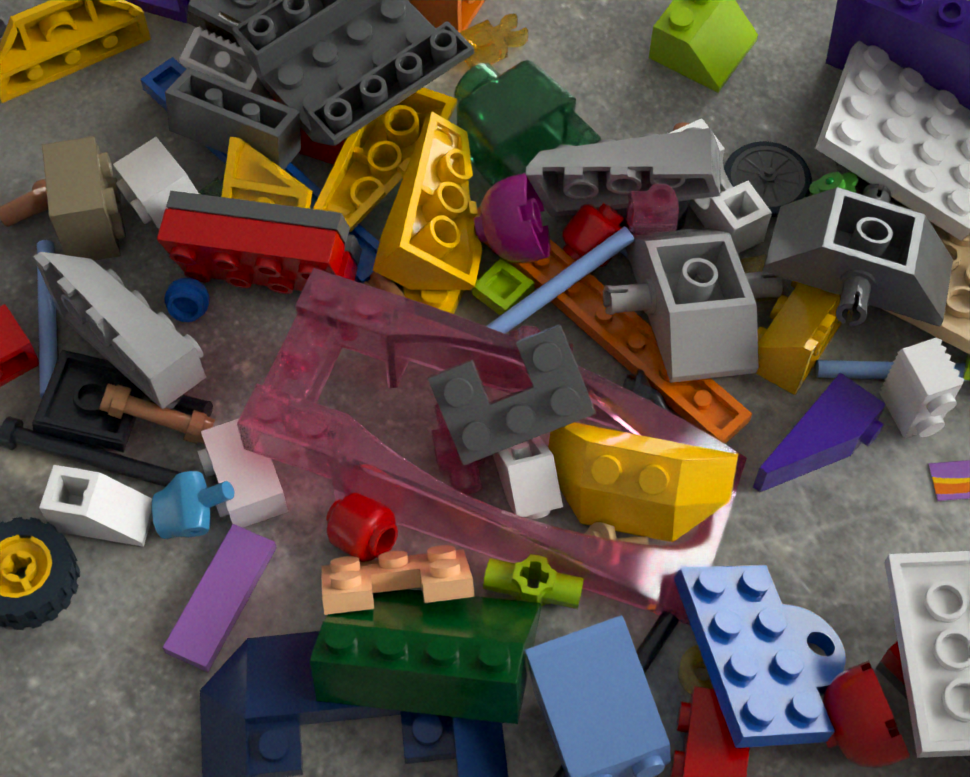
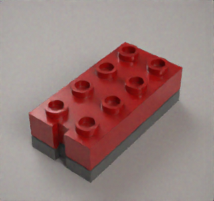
M170 191L166 205L167 209H165L157 241L168 252L169 257L184 271L186 277L200 282H210L211 278L225 280L227 283L240 288H250L252 284L263 285L281 294H291L293 290L305 291L323 300H333L335 296L351 297L362 248L354 235H348L350 227L342 213Z

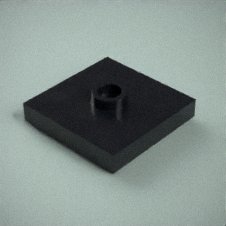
M62 350L32 422L33 432L124 453L137 417L123 413L120 419L108 415V412L99 410L105 390L109 383L115 386L119 384L131 388L130 395L142 400L145 393L108 360Z

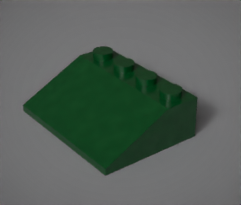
M404 589L373 593L374 609L328 614L322 622L310 658L316 701L518 724L529 672L525 650L534 647L541 603L480 596L425 603L422 590Z

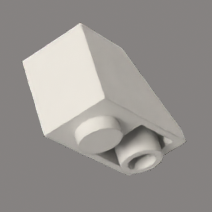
M53 465L39 507L46 521L54 525L58 532L144 547L153 517L152 498L100 472Z

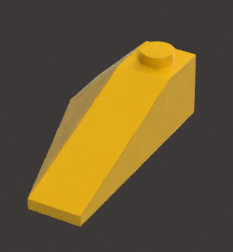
M423 87L347 137L313 209L342 213L350 227L349 232H352L404 177L427 115L432 111L449 121L457 105V99Z

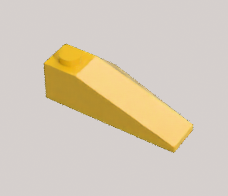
M432 111L426 117L381 234L373 271L409 290H471L475 287L482 245L479 238L475 237L473 218L478 213L476 202L471 201L468 182L473 176L468 132Z

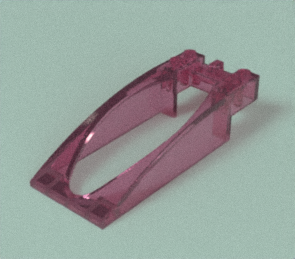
M313 268L296 302L297 316L263 385L256 384L237 422L245 450L332 479L335 501L343 499L350 493H359L379 501L393 510L396 524L499 560L516 563L524 561L530 554L547 557L548 564L556 572L584 578L583 589L658 615L662 611H669L678 618L679 622L690 625L674 577L680 567L712 566L747 460L745 456L662 407L578 366L596 414L585 419L627 433L738 454L730 502L699 523V529L692 539L677 545L660 546L619 541L562 529L521 517L470 497L442 483L397 454L368 432L349 414L317 404V401L342 348L385 361L388 388L398 387L409 361L443 371L473 359L484 386L512 394L533 385L516 345V341L519 339L412 299Z

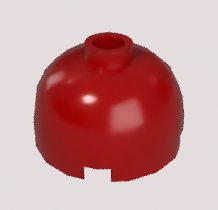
M866 661L838 674L826 688L822 699L835 730L826 742L828 748L838 745L849 761L862 767L878 768L910 758L906 744L897 729L895 718L870 662Z

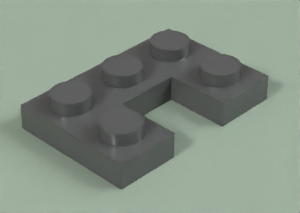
M561 324L516 341L533 384L530 387L490 402L473 359L430 375L427 378L463 466L596 414Z

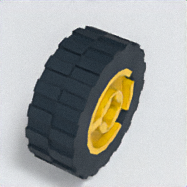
M17 517L12 518V521L0 522V626L4 628L10 626L14 630H24L26 627L34 629L42 626V623L48 620L53 621L59 617L58 614L63 609L66 610L71 604L70 599L77 592L79 586L77 578L80 577V569L76 563L78 560L62 532L58 533L56 527L49 522L45 524L40 519L33 517L30 519ZM27 567L24 578L20 579L18 575H15L17 570Z

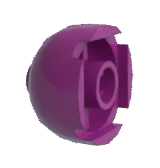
M526 173L510 176L495 183L488 189L481 202V216L475 217L474 220L480 242L488 241L491 250L504 261L516 264L530 263L548 258L551 250L548 225L543 226L540 213L545 211L544 205L527 178Z

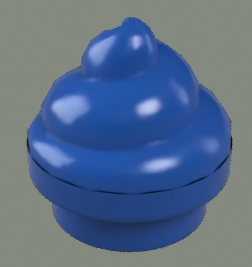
M180 278L168 286L164 301L169 314L173 318L181 322H193L205 314L210 298L208 290L200 281L193 278Z

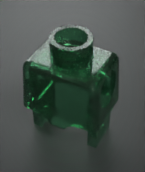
M523 60L502 74L488 62L480 63L468 70L455 87L454 96L458 102L456 107L457 126L468 132L471 163L491 187L510 176L526 173V167L540 151L552 150L562 145L581 146L601 141V137L575 112L576 98L531 60Z

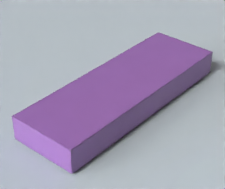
M232 524L163 646L166 654L209 672L276 550L275 542Z

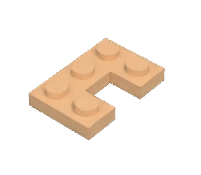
M451 545L434 546L427 549L426 554L409 556L405 551H389L380 554L379 559L359 562L358 557L345 556L331 560L330 565L321 566L324 615L374 609L373 593L422 588L425 603L474 597L473 577L464 549L456 550Z

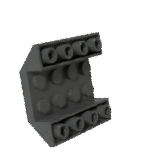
M277 0L232 28L233 35L265 89L278 103L300 111V127L313 142L333 146L474 54V47L448 21L435 28L408 0Z

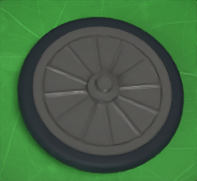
M769 141L746 144L734 151L724 165L726 176L732 186L735 187L749 181L772 212L771 217L778 216L781 206L808 197L810 194L809 187L812 184V176L807 163L796 151L783 144Z

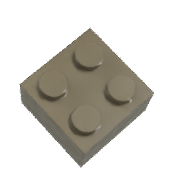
M95 136L42 144L49 217L64 254L91 258L94 261L121 256L119 239L126 238L122 214L117 211V203H121V195L116 185V182H118L117 178H113L108 152L100 153Z

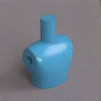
M187 471L177 474L167 487L153 495L152 516L156 532L163 539L175 537L190 538L208 533L211 516L210 507L233 499V486L230 482L224 481L207 488L203 473Z

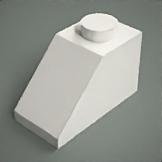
M540 436L493 454L507 502L517 519L522 517L526 519H539L547 516L550 510L563 507L554 456Z

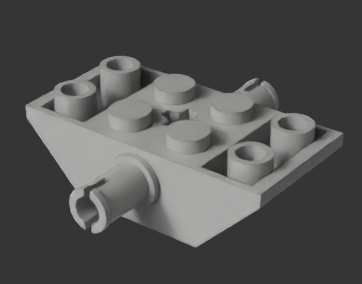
M710 228L632 234L635 241L625 247L637 284L605 286L603 290V304L606 307V313L613 315L614 313L644 310L648 314L670 383L756 373L759 365L757 304L755 299L780 297L783 287L782 278L764 271L745 273L731 235L727 232Z

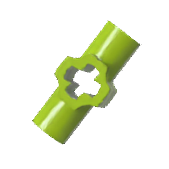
M530 554L524 561L516 563L489 558L483 589L508 594L519 601L541 603V607L555 604L578 609L584 578L556 572L548 564L547 557ZM529 579L539 580L538 588L527 587Z

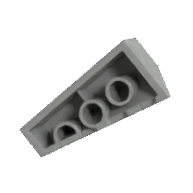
M692 127L682 132L661 135L648 133L641 135L639 138L617 141L605 139L595 144L581 146L562 145L552 150L540 151L526 167V176L550 217L575 214L584 204H591L599 208L604 202L613 209L721 196L720 150L712 128L701 129Z
M39 252L33 256L60 317L161 409H164L206 378L200 361L203 357V352L194 338L188 334L185 336L180 335L171 320L163 312L156 314L150 309L145 298L137 290L130 292L126 289L115 271L110 268L105 271L91 258Z

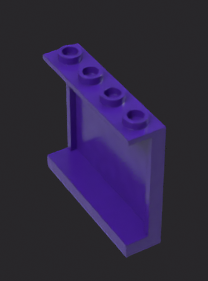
M837 0L826 64L843 70L851 48L858 41H861L868 47L875 45L887 53L889 60L903 69H914L921 74L924 82L938 91H949L957 98L960 105L970 110L969 0Z

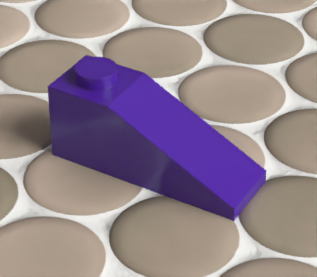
M839 373L760 466L753 488L763 492L851 456L861 443L869 447L884 427L879 418L886 403L842 373Z

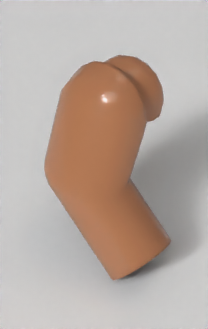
M45 179L35 182L32 186V191L0 206V220L6 227L49 210Z

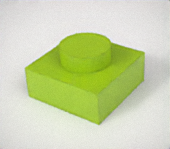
M500 258L476 281L475 287L472 288V295L497 314L502 315L534 292V281Z

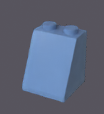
M622 615L525 650L533 692L566 777H654L660 774L666 765L671 764L670 743Z

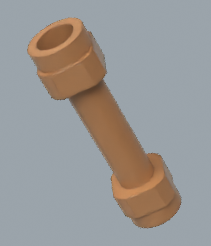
M108 383L99 410L108 412V415L120 419L123 413L183 432L185 433L183 440L205 445L201 431L212 428L215 422L214 418L208 417L207 414L196 410L190 416L166 407L161 409L157 404L131 396V388Z

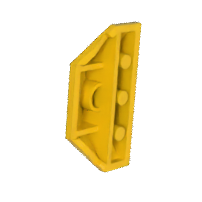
M49 0L11 16L0 42L1 102H7L151 40L141 7L125 0Z
M575 422L551 431L548 448L554 456L559 488L581 524L591 526L595 522H602L615 526V531L643 537L648 536V538L673 543L731 500L738 454Z

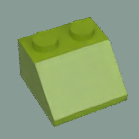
M673 0L653 26L649 59L719 93L757 41L758 33L736 0Z

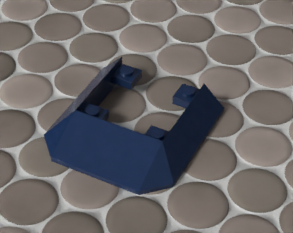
M319 631L247 638L200 689L202 777H288L303 775L301 725L401 715L405 764L456 759L457 777H508L503 725L501 722L316 701L310 658Z

